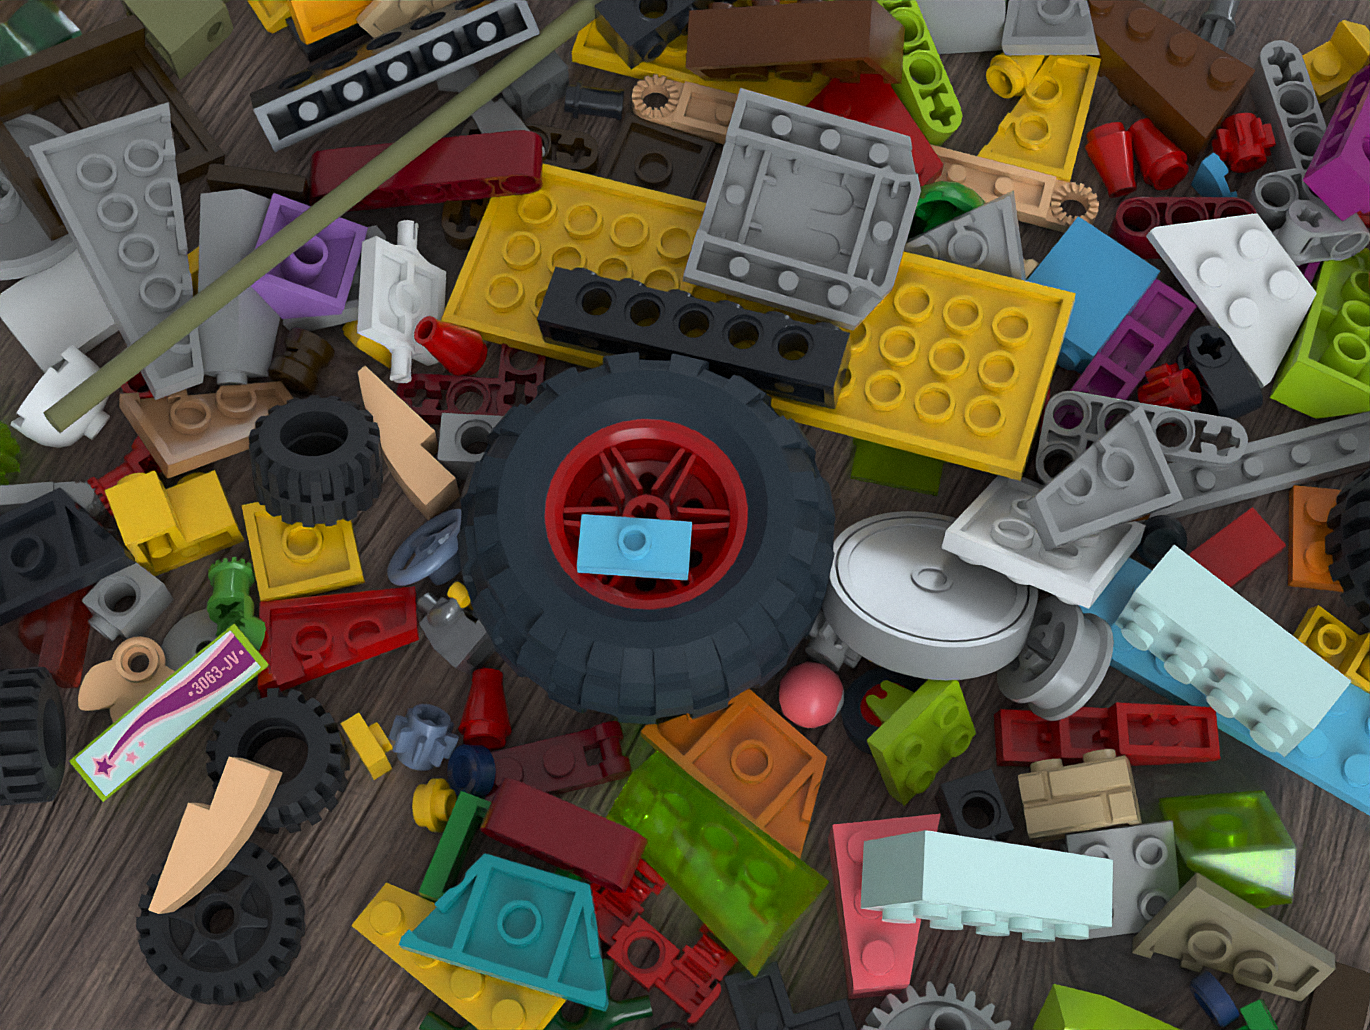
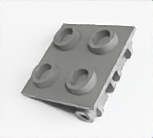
M1172 820L1065 834L1066 844H1060L1061 852L1113 860L1112 927L1089 929L1088 939L1140 932L1179 891Z

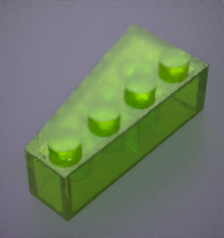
M658 750L632 772L606 816L607 819L634 830L647 839L648 842L642 857L754 977L758 975L800 927L830 882Z

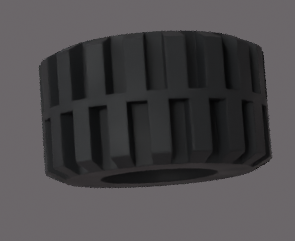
M309 395L307 399L299 400L298 398L286 400V405H275L268 410L269 415L258 418L255 422L256 429H252L249 435L253 483L259 504L265 505L266 512L271 516L281 515L282 522L291 525L301 522L303 527H314L315 524L324 523L326 527L337 525L338 520L350 521L356 518L357 511H367L373 505L372 499L379 497L382 491L381 484L383 483L380 430L378 424L373 422V415L368 410H360L359 404L353 401L342 402L341 397L336 396L320 398L319 395Z
M46 667L0 670V806L53 801L61 786L66 763V726L58 687Z
M267 688V697L260 699L256 691L245 695L248 704L242 708H239L235 702L226 709L230 716L229 720L224 723L217 719L212 728L217 736L216 741H207L206 753L211 758V762L205 764L207 775L214 783L212 785L213 789L216 792L228 757L252 761L257 751L273 739L280 737L300 739L308 746L306 763L294 779L276 787L269 806L255 827V830L258 826H262L266 833L278 834L280 827H286L289 833L301 831L300 823L309 820L312 826L322 820L318 813L325 807L332 812L339 803L335 794L337 791L345 792L348 783L344 773L350 770V759L345 750L347 749L346 743L329 712H325L321 703L311 698L307 701L302 692L290 689L288 696H284L280 688Z

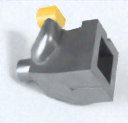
M456 581L448 589L447 596L450 598L449 600L444 597L438 600L432 593L428 592L419 599L416 607L425 615L419 624L433 648L456 669L472 676L473 671L480 669L495 652V648L480 620L476 619L466 587ZM467 606L471 610L469 613L464 610Z

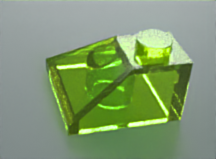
M1264 790L1159 798V808L1165 821H1173L1175 842L1186 865L1192 871L1201 874L1258 909L1267 908L1271 905L1292 904L1297 848Z

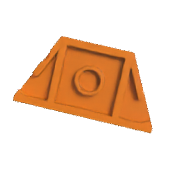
M747 689L733 697L728 702V707L694 719L687 713L657 725L648 724L641 730V737L786 867L792 872L798 867L827 756L752 690Z

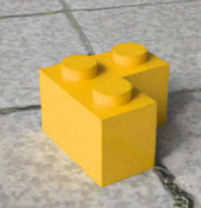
M215 470L206 474L203 472L189 474L180 479L176 486L165 489L155 471L147 474L134 473L119 480L116 486L105 490L125 546L135 557V561L153 576H158L245 541L224 487Z

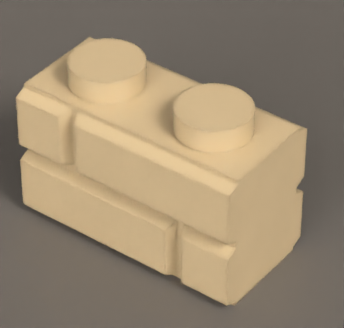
M1103 749L1085 753L1083 755L1084 763L1063 767L1061 759H1048L1030 764L1031 773L1018 775L1029 839L1034 843L1065 839V834L1142 824L1132 768L1128 758L1125 755L1116 757L1114 749Z

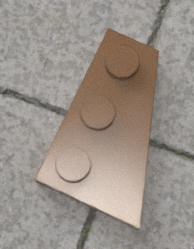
M278 381L220 386L216 393L188 395L187 390L184 389L157 400L154 398L140 399L138 392L120 394L119 408L168 479L248 450L250 431L256 429L255 422L258 418L269 415L268 410L275 405H286V400L293 399L283 383Z

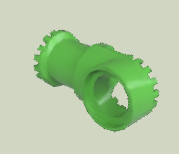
M232 557L230 562L228 558H223V562L218 559L208 569V578L213 587V596L207 602L209 618L217 624L216 636L221 635L235 623L259 651L265 637L266 627L262 619L254 616V602L249 596V588L255 582L252 564L249 562L245 563V559L242 558L238 562L236 557Z

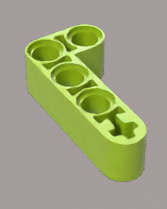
M875 0L905 27L902 84L890 85L929 144L941 147L958 129L963 115L917 1ZM911 76H913L914 78H916V79L919 81L920 84H918L917 82H915V81L912 79Z

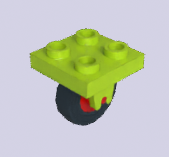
M879 667L868 670L855 679L844 694L841 716L847 736L859 750L874 757L889 794L904 806L916 794L924 792L934 781L936 773L952 757L961 755L968 748L972 737L976 734L958 680L928 679L925 682L923 678Z

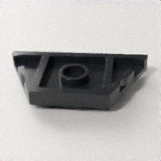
M61 487L0 515V626L136 563L135 557L72 495Z

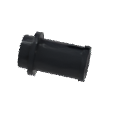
M577 80V85L567 84L564 113H572L575 119H578L579 114L621 120L625 90L582 86L583 83Z

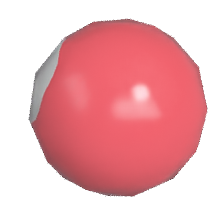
M807 661L791 667L780 681L779 702L783 715L795 725L815 729L831 723L841 710L844 702V689L839 676L828 666L820 663Z

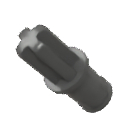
M1211 0L1208 11L1201 15L1198 22L1201 28L1199 37L1223 50L1227 38L1234 34L1237 27L1234 18L1241 0Z

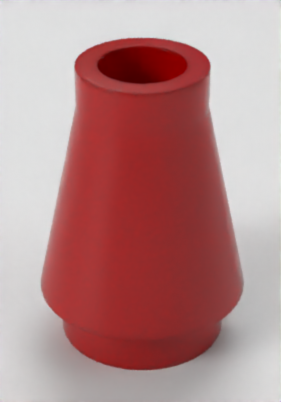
M1148 118L1138 120L1129 127L1127 132L1132 134V147L1144 182L1148 185H1153L1156 190H1167L1180 183L1189 170L1186 164L1187 155L1157 129Z
M1121 122L1104 124L1089 131L1086 134L1088 144L1085 146V150L1106 186L1109 198L1126 196L1136 191L1132 134L1125 131L1124 125Z
M432 316L424 317L415 328V341L424 346L452 375L470 376L483 366L487 357V346L477 331L439 321Z
M481 668L472 673V683L459 725V732L463 735V743L465 745H483L489 751L497 750L505 746L506 737L512 732L503 687V673L499 670Z

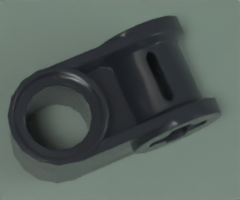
M1207 325L1195 330L1190 336L1187 345L1177 355L1176 363L1179 366V370L1187 368L1192 371L1199 382L1202 393L1201 402L1197 404L1199 413L1235 420L1261 408L1263 404L1261 388L1253 374L1248 371L1229 335L1216 326ZM1220 345L1221 348L1216 352V348Z

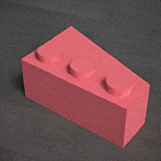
M940 814L833 824L831 827L828 843L848 999L885 996L890 993L895 995L900 994L903 989L908 987L921 923L919 918H916V923L910 924L882 921V911L861 909L864 841L923 830L937 832Z

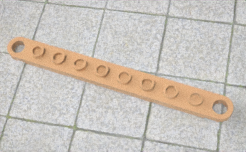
M653 75L650 78L649 76L644 77V80H639L637 85L634 86L632 109L634 114L642 119L712 142L725 144L726 133L738 95L687 81L681 83L669 80L663 75L662 78L658 77V75ZM661 93L668 98V104L666 103L664 108L661 106L660 110H657L655 107L652 110V107L649 106L647 108V105L643 104V99L648 94ZM930 144L944 164L942 175L935 182H958L973 189L986 203L1014 190L1018 221L1065 233L1078 217L1072 218L1071 215L1067 217V213L1062 212L1063 209L1060 206L1066 200H1076L1085 207L1086 213L1084 216L1081 215L1080 218L1093 225L1099 211L1097 195L1092 193L1090 187L1087 189L1082 183L1077 185L1076 182H1065L1056 179V176Z

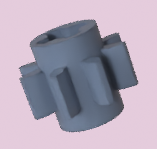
M418 704L413 709L408 708L405 717L396 715L388 738L396 741L393 752L397 753V757L402 764L415 770L427 771L434 768V766L440 767L443 758L450 759L459 736L452 733L454 723L450 722V716L444 710L430 704Z

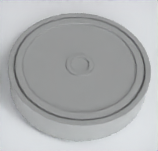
M901 511L879 514L863 519L848 527L837 537L833 545L835 555L822 609L829 625L837 636L851 649L873 663L889 670L918 678L962 680L995 672L1009 664L1020 654L1031 628L1037 606L1038 588L1032 585L1015 583L1003 573L983 565L967 563L960 559L958 555L942 549L945 532L957 518L928 512Z

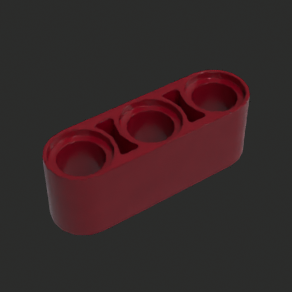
M1133 197L1121 202L1116 210L1107 236L1142 259H1162L1146 237L1155 227L1256 214L1257 212L1251 203L1236 197ZM1125 225H1134L1141 230V232L1131 231Z
M510 778L502 779L479 828L485 835L502 844L619 893L626 892L648 842L646 838L634 830Z

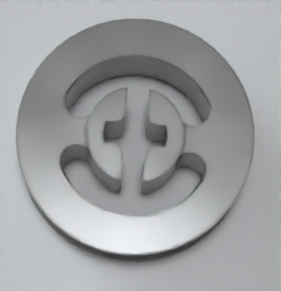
M1055 595L1039 601L1025 646L1013 661L997 670V682L1000 691L1004 696L1016 703H1028L1031 711L1044 720L1057 721L1072 715L1093 696L1106 675L1114 645L1111 627L1099 616L1092 613H1083L1079 605L1064 603Z

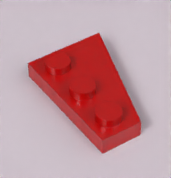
M861 74L860 83H840V79L834 78L805 106L910 136L912 143L911 152L915 172L919 177L920 187L934 183L942 175L944 164L891 85L884 84L883 76L880 74Z
M416 587L259 602V618L265 622L266 627L265 637L259 653L269 664L265 670L258 674V689L261 699L267 697V688H280L283 691L418 641L419 619L416 607L418 602Z

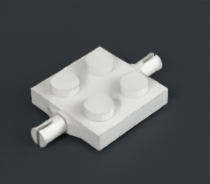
M403 220L397 224V245H393L378 236L362 241L357 325L358 334L384 345L392 353L390 380H394L396 383H408L412 380V359L427 366L439 362L424 346L415 341L414 331L420 320L426 316H432L439 321L441 320L445 311L446 271L430 264L417 250L418 223L414 224V221Z

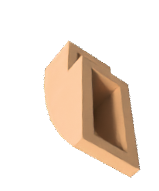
M364 366L358 371L362 399L365 409L373 415V422L378 424L381 454L392 476L408 499L427 520H430L442 513L460 496L456 478L433 457L438 452L439 447L435 430L371 370Z
M228 757L211 806L204 803L188 802L148 909L149 911L157 914L175 912L201 892L230 863L249 839L269 806L283 772L243 758Z

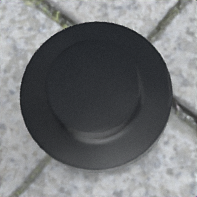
M1158 515L1142 523L1146 526L1141 542L1136 549L1144 560L1157 565L1173 545H1176L1183 552L1185 551L1187 534L1184 526L1177 519L1171 516Z

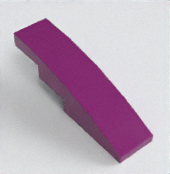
M1156 278L1130 315H1126L1101 352L1095 355L1070 391L1129 401L1145 380V371L1154 368L1195 312L1197 305ZM1064 405L1055 412L1053 418L1059 427L1073 429L1082 422L1083 415L1077 407ZM1118 414L1110 416L1105 421L1104 427L1106 430L1109 428V426L1112 424V422L1115 420Z

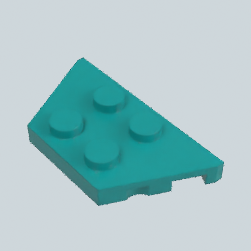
M484 853L465 873L464 880L458 886L450 888L434 904L436 908L413 931L409 929L399 942V946L403 950L605 1012L609 1004L593 892L590 884Z

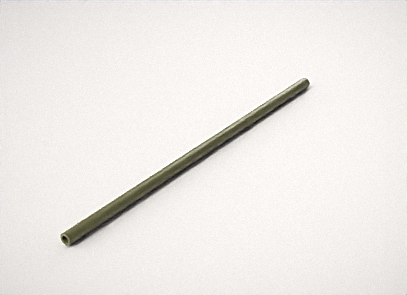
M579 0L539 31L540 34L528 39L44 411V416L59 433L67 429L596 19L594 6L602 0Z

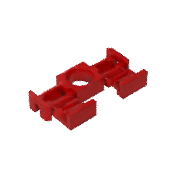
M641 858L636 870L654 884L653 888L649 887L635 874H633L625 893L615 892L606 888L600 895L599 892L602 886L591 883L599 939L610 948L607 952V958L614 961L621 970L648 993L654 986L690 1016L686 1025L690 1027L696 1026L704 1017L708 1008L713 1006L721 995V985L719 983L746 952L747 947L708 915L699 929L703 936L692 949L686 944L682 949L684 952L683 956L677 960L680 956V950L640 917L645 911L641 904L652 892L658 896L667 885V880ZM638 913L639 915H638L637 918L632 922V921H631L632 918ZM710 931L715 937H717L721 942H723L727 947H729L730 951L727 952L726 950H724L720 945H718L714 940H712L707 935V933ZM640 939L654 942L660 952L657 963L647 969L633 966L628 959L630 946ZM716 979L719 983L712 990L709 986Z

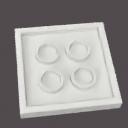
M998 475L946 530L942 549L958 555L963 561L974 565L986 566L1005 574L1015 583L1032 585L1054 594L1064 603L1081 605L1089 609L1140 544L1146 525L1136 521L1127 522L1045 551L1025 504L1044 485L1024 477L1019 481Z

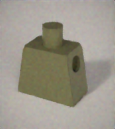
M121 0L127 17L134 14L138 17L145 27V40L180 80L218 47L234 29L225 5L231 0Z

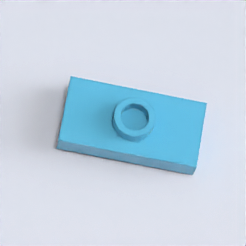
M582 514L577 573L688 580L692 522Z

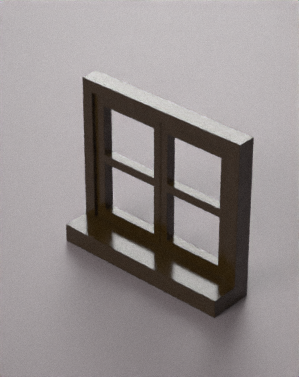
M135 14L0 67V169L51 241L69 233L32 161L24 154L3 124L7 121L59 101L79 130L98 125L99 123L77 93L131 72L154 103L153 106L148 108L169 102L171 128L187 149L175 156L179 185L207 174L210 164H225V154L145 47V27Z

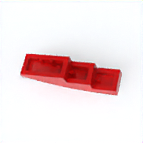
M1116 702L1109 708L1081 707L1072 715L1057 721L1044 720L1030 710L1000 709L994 714L997 766L1030 767V764L1034 762L1061 759L1064 767L1084 763L1083 755L1085 753L1103 749H1114L1116 757L1125 755L1130 761L1131 766L1210 762L1220 759L1216 711L1212 707Z

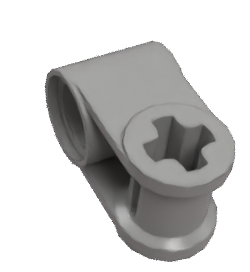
M1321 199L1292 202L1286 211L1284 225L1272 233L1296 266L1319 261H1341L1348 259L1363 250L1370 241V232L1357 213L1341 221Z

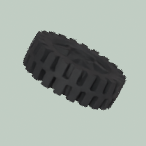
M246 841L230 863L201 892L175 912L157 914L148 910L163 869L157 876L155 874L151 875L146 883L149 890L146 895L141 894L138 907L141 909V916L136 917V929L140 933L141 938L138 939V942L151 970L173 991L198 1003L218 1004L220 1006L233 1005V1002L236 1001L246 1002L255 998V994L261 991L266 993L275 986L273 982L279 976L284 978L291 969L289 964L293 957H298L301 950V936H305L306 924L304 922V914L306 913L304 902L287 868L266 849ZM165 859V860L160 864V866H161L163 869H164V866H165V864H166L167 859ZM222 909H232L234 911L232 926L223 933H211L210 921L213 915Z

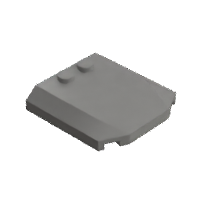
M740 88L699 229H697L684 271L683 281L854 331L892 291L921 193L919 177L915 172L911 152L912 143L910 136Z

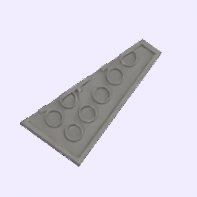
M169 102L29 146V158L127 347L193 298L180 185L178 183L175 162L176 154L170 123ZM198 327L140 371L155 400L203 383L204 371Z

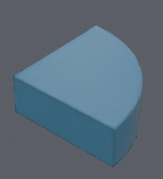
M1212 153L1201 161L1191 186L1202 197L1237 198L1236 191L1230 193L1224 178L1229 173V170L1219 156Z

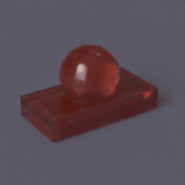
M91 585L22 616L18 625V637L23 646L29 652L40 655L38 667H46L56 685L61 688H78L80 685L91 627L88 621L93 616L82 600L93 588Z

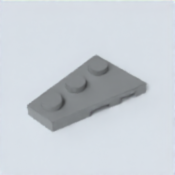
M1009 0L1001 43L1005 55H1100L1087 0Z
M1014 190L908 239L904 251L1026 281Z
M1142 405L1128 413L1028 499L1025 504L1045 551H1049L1171 507L1182 501L1183 498Z

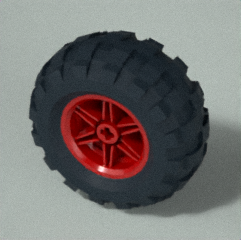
M639 352L604 356L602 366L578 373L575 367H570L538 385L537 396L527 406L520 403L518 407L515 405L511 407L487 435L488 445L480 462L476 461L469 469L460 499L461 525L457 540L461 571L476 619L480 620L489 635L495 651L519 677H528L548 693L549 699L582 714L587 712V709L614 715L618 717V723L656 724V719L660 717L689 713L690 717L694 719L728 707V702L733 697L751 687H762L787 664L790 654L801 639L809 635L822 607L835 555L833 545L836 517L830 485L821 477L816 465L815 449L797 422L791 418L786 420L784 415L779 416L771 406L772 398L739 375H733L730 379L710 372L709 363L704 360L678 354H672L670 361L639 360ZM639 481H656L651 488V494L643 493V487ZM600 499L607 501L611 506L592 507V504ZM691 501H697L702 504L703 509L684 508V506ZM581 515L692 522L690 552L699 553L703 560L700 565L689 568L688 580L577 573ZM637 580L645 582L655 581L656 587L651 591L644 592L639 590L635 584Z

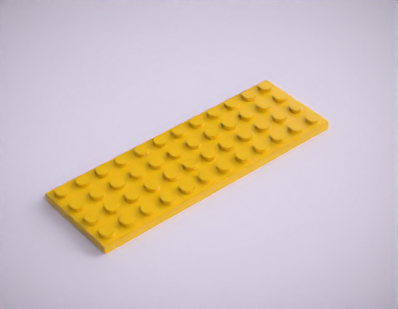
M544 163L543 187L540 190L530 194L493 197L490 199L440 320L475 330L481 335L482 340L501 345L504 343L508 347L592 369L602 366L604 356L545 343L537 322V317L555 267L569 270L579 267L591 270L600 277L617 281L623 278H630L643 283L646 287L666 292L671 289H679L690 293L695 298L716 303L719 300H728L739 304L744 309L765 314L768 311H777L788 315L795 321L813 325L821 322L683 281L684 271L706 203ZM903 251L892 291L854 331L839 327L842 331L850 333L851 359L835 410L769 395L772 398L771 406L779 416L784 415L787 420L791 418L798 423L1021 481L1073 310L1076 293ZM596 308L590 312V315H601L609 308ZM646 318L641 320L637 325L650 326L657 321V319ZM694 329L685 336L696 338L702 336L706 331ZM742 340L736 343L734 347L747 349L752 347L755 342ZM791 351L785 354L783 358L798 360L805 356V354L799 351Z

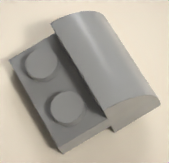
M916 0L938 54L1003 50L1001 43L1008 0Z

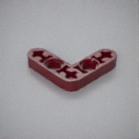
M502 343L498 378L424 373L412 374L410 382L398 385L396 395L427 424L441 425L442 413L504 416L512 407L508 404H514L516 401V383L525 385L524 394L527 405L535 399L538 394L537 386L545 382L548 357L535 354L538 357V361L533 368L524 371L517 370L510 364L511 358L515 353L524 350L508 347L507 344ZM418 389L426 390L427 397L430 399H425L422 407H413L412 399L407 397H415ZM441 390H448L446 393L447 410H441L440 401L437 400H443ZM466 392L478 393L484 400L478 410L469 413L460 411L455 404L459 396Z

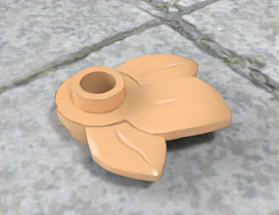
M141 636L129 638L116 648L112 660L94 665L85 675L79 690L78 707L84 711L110 708V716L114 723L175 671L166 666L165 654L154 640ZM139 655L147 656L149 658L147 669L140 673L133 672L131 670V661Z

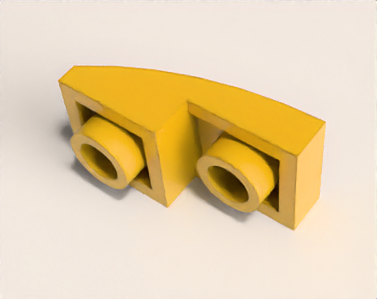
M1317 605L1309 608L1293 636L1351 680L1353 685L1370 694V632L1358 635L1321 606Z

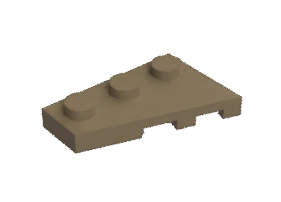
M1196 873L1133 938L1132 953L1151 958L1153 952L1177 958L1180 959V967L1196 972H1201L1203 966L1232 974L1238 984L1297 1001L1304 1000L1336 969L1335 954L1199 873Z

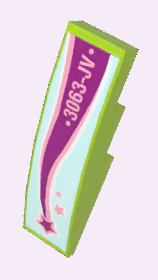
M234 623L116 720L69 762L102 802H105L184 738L194 727L227 702L232 695L265 670L269 664Z

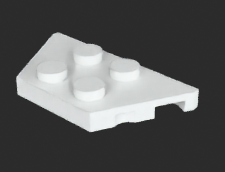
M1257 213L1159 226L1152 229L1146 235L1150 243L1209 323L1224 330L1229 335L1235 349L1248 371L1256 378L1260 388L1266 386L1271 382L1317 294Z

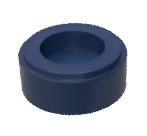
M483 745L458 746L451 754L447 767V777L451 789L455 791L457 796H459L460 791L479 798L485 797L491 791L496 775L495 762L491 752Z
M1205 970L1189 982V988L1195 1000L1216 1026L1225 1028L1240 1017L1234 1002L1210 972Z

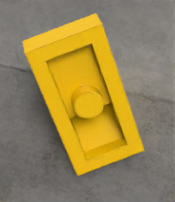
M1342 20L1338 23L1330 41L1302 55L1319 104L1344 91L1351 76L1370 64V31L1365 25Z

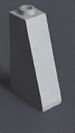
M243 189L201 194L198 293L255 250L271 199ZM251 286L198 326L204 374L217 377L216 384L220 386L247 385V378L268 377L267 370L271 364L280 316Z

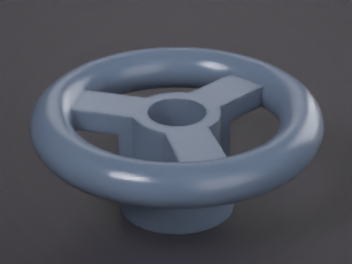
M451 509L436 515L416 529L399 546L387 568V576L393 584L399 586L409 585L428 576L435 585H441L461 571L457 540L461 525V509ZM415 553L416 556L413 558L407 569L403 570L407 561Z

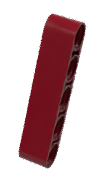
M513 130L441 138L347 212L445 202V200L462 201L534 193L543 187L542 137L532 131ZM393 143L326 149L312 154L310 158V205H314Z

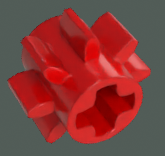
M1239 113L1226 118L1220 125L1221 129L1216 130L1217 139L1211 141L1214 153L1222 161L1226 162L1227 168H1231L1235 173H1247L1261 168L1267 162L1266 157L1271 155L1270 147L1276 145L1271 123L1262 125L1261 118H1256V115L1252 113Z
M1165 363L1145 371L1149 383L1140 386L1138 389V400L1140 403L1191 412L1193 411L1190 407L1199 404L1202 399L1201 388L1196 376L1187 368L1179 370L1177 363L1172 365ZM1165 423V424H1163V425H1161V426L1164 427V426L1169 425V424H1171L1172 426H1175L1176 424H1174V423Z

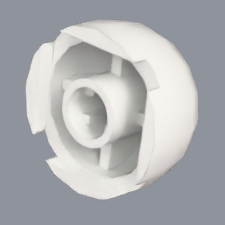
M72 345L60 355L66 361L58 372L52 367L46 371L17 411V414L21 417L11 422L12 427L41 445L56 448L71 446L84 435L93 440L110 418V415L103 411L109 396L61 433L44 416V411L100 369L89 357Z

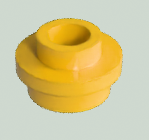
M433 778L427 784L418 785L414 792L412 803L414 820L419 827H427L431 832H444L457 801L455 791L450 789L445 779Z

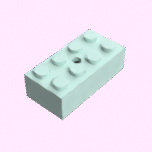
M1176 545L1172 546L1135 590L1115 622L1122 629L1123 637L1132 646L1142 651L1149 650L1164 662L1165 670L1174 679L1183 684L1191 683L1207 696L1208 704L1217 713L1227 718L1234 717L1250 730V736L1259 746L1270 752H1278L1283 757L1290 753L1315 729L1352 682Z
M927 830L864 841L861 909L882 911V921L910 924L916 923V918L930 920L931 928L944 930H962L964 924L976 926V934L987 936H1009L1010 931L1022 932V940L1031 942H1055V937L1088 939L1089 929L1112 927V859Z

